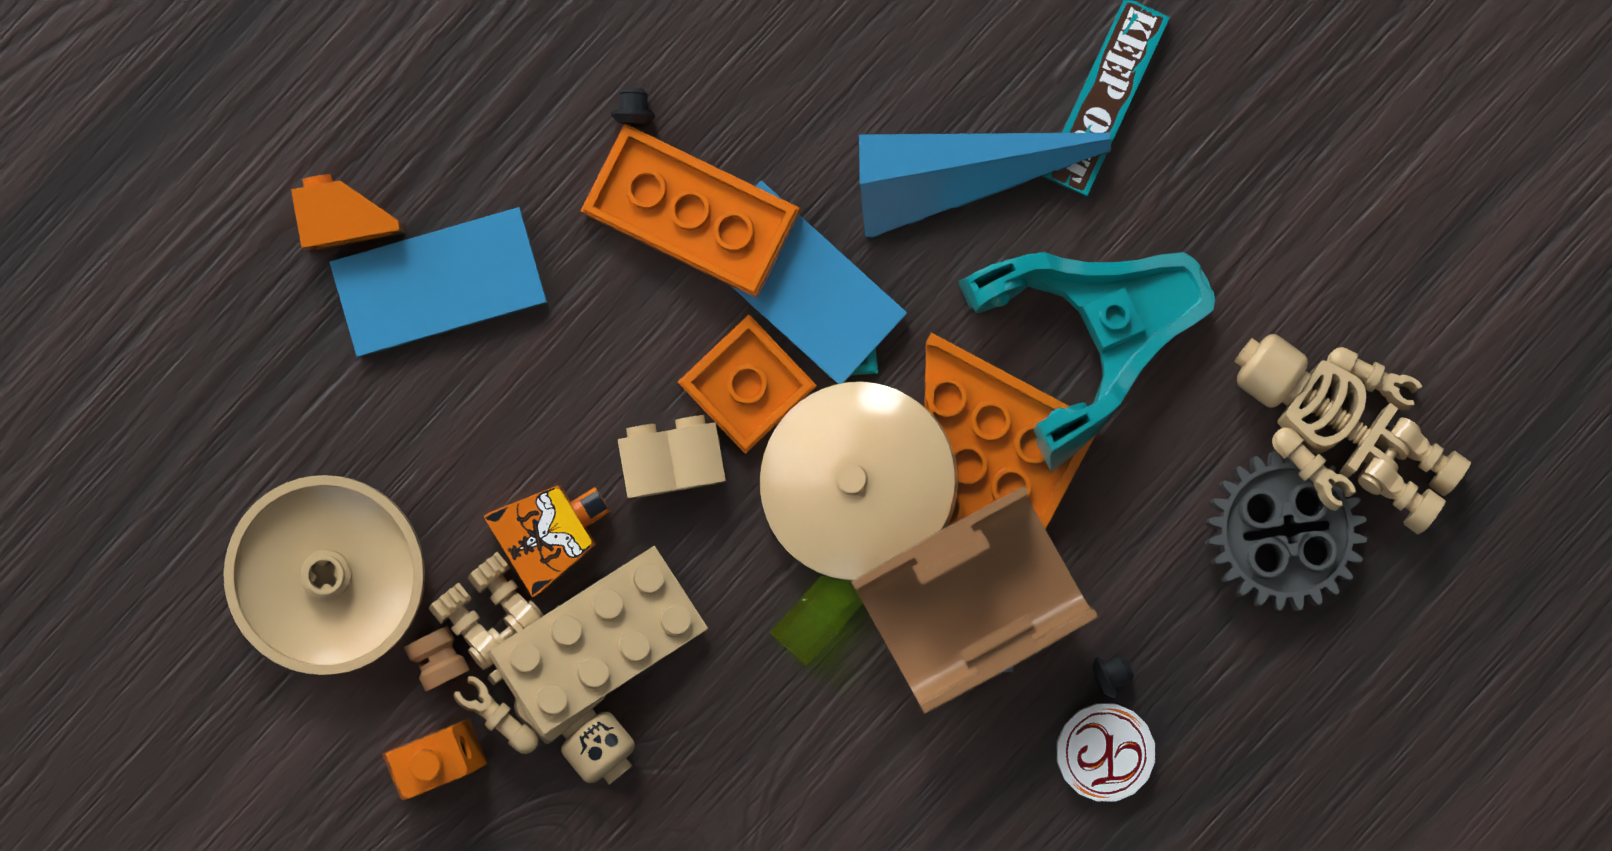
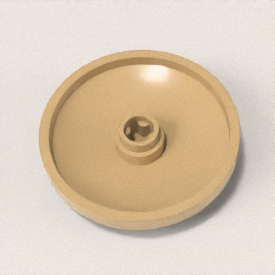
M848 382L821 389L800 401L784 416L774 430L764 452L760 473L762 506L767 521L778 541L795 559L805 566L821 574L850 581L855 580L946 528L951 520L958 492V469L955 454L946 432L937 419L912 397L894 388L870 382Z
M321 475L299 478L286 482L263 495L244 514L235 528L227 548L224 563V588L227 603L237 626L246 639L261 654L273 662L294 671L317 675L339 674L361 668L374 662L391 650L412 625L422 601L425 583V565L422 548L416 532L406 515L391 499L377 489L360 481L340 476Z

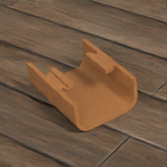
M1025 486L1014 490L938 531L851 581L924 713L1014 666L1098 617L1095 610L1090 608L1050 539L1027 496L1029 492Z

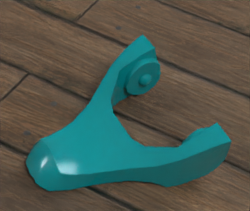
M1046 252L1034 253L989 265L957 281L970 310L974 308L976 313L1006 305L1010 299L1017 296L1026 287L1063 296L1080 313L1098 349L1103 378L1093 404L1087 406L1086 403H1078L1064 409L1057 408L1049 414V417L1038 422L1034 428L1037 437L1036 445L1051 473L1076 454L1100 431L1120 406L1141 370L1159 349L1177 334L1193 326L1214 310L1215 304L1214 291L1211 289L1208 278L1201 269V265L1184 252L1161 254L1140 260L1122 262H1084L1061 258Z

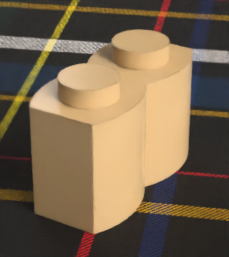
M704 415L675 420L676 429L657 432L655 424L626 428L627 438L618 439L628 499L725 483L726 479L716 422L706 424Z

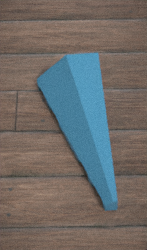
M1106 132L859 135L860 191L865 237H878L884 232L907 224L911 225L953 207L957 208L1024 184L1033 178L1068 168L1072 164L1099 154L1111 152V134Z

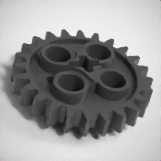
M1277 451L1268 454L1267 467L1258 456L1249 459L1251 474L1241 466L1234 468L1232 473L1237 484L1226 480L1220 482L1218 486L1227 497L1226 499L1214 498L1210 500L1209 505L1220 512L1219 517L1209 518L1204 523L1211 528L1217 529V536L1206 540L1205 545L1219 547L1221 552L1210 561L1211 565L1226 563L1229 568L1222 576L1221 581L1224 583L1237 578L1240 583L1235 595L1240 597L1250 590L1254 591L1253 606L1256 607L1262 606L1267 598L1271 597L1272 609L1275 612L1283 609L1286 599L1289 600L1293 611L1303 610L1304 596L1313 606L1322 604L1320 589L1330 596L1340 593L1334 579L1337 578L1345 582L1352 580L1353 575L1345 567L1346 563L1357 564L1362 562L1363 559L1359 554L1352 551L1353 545L1367 542L1366 537L1354 533V527L1366 522V517L1352 516L1350 510L1361 501L1360 497L1345 499L1344 492L1339 487L1332 486V495L1335 499L1342 501V507L1337 511L1330 510L1320 500L1314 483L1309 478L1304 481L1298 475L1301 470L1288 457L1283 464L1281 456ZM1332 465L1327 469L1335 472L1336 467ZM1299 491H1307L1314 497L1316 509L1312 516L1303 515L1297 509L1295 502ZM1252 497L1263 500L1267 505L1268 516L1264 523H1257L1248 515L1247 504ZM1325 521L1328 524L1327 530L1303 532L1288 539L1286 536H1275L1254 541H1245L1243 538L1245 532L1270 530L1282 524H1285L1287 527ZM1308 539L1319 542L1323 548L1324 558L1319 565H1313L1305 559L1303 547ZM1260 546L1270 548L1275 555L1276 564L1271 572H1265L1256 565L1255 553Z

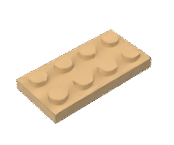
M653 546L490 649L487 654L542 737L702 634L708 627L656 547Z

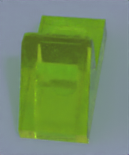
M822 574L770 633L801 662L807 665L840 631L839 629L859 609L863 602L850 580L838 579Z

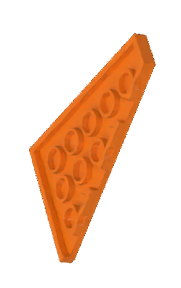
M930 333L926 341L924 407L932 413L946 432L955 454L958 469L957 499L948 526L1014 490L1025 486L1029 492L1027 496L1046 529L1094 437L1051 473L1036 445L1037 437L1034 428L1038 422L1049 417L1053 410L1057 408L1064 409L1070 406L943 338Z

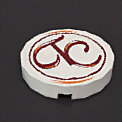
M1095 703L1078 710L1064 725L1057 740V763L1064 780L1078 794L1095 801H1118L1135 794L1148 780L1155 764V742L1148 725L1134 711L1115 703Z

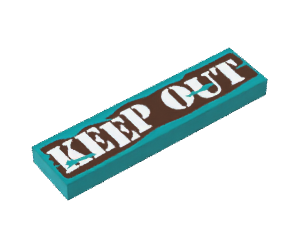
M1123 0L1062 133L1110 132L1112 143L1170 17L1134 0ZM1099 154L1072 164L1068 168L1044 174L1041 177L1087 197L1106 154Z

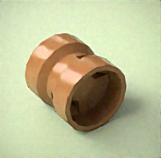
M445 626L404 647L410 661L416 662L421 670L419 680L425 692L470 670L464 656L458 655L452 647L455 638L449 626Z

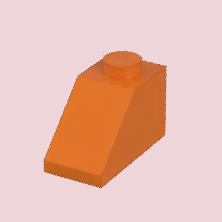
M331 174L302 179L303 187L291 189L301 247L307 251L405 234L403 223L342 181H333Z

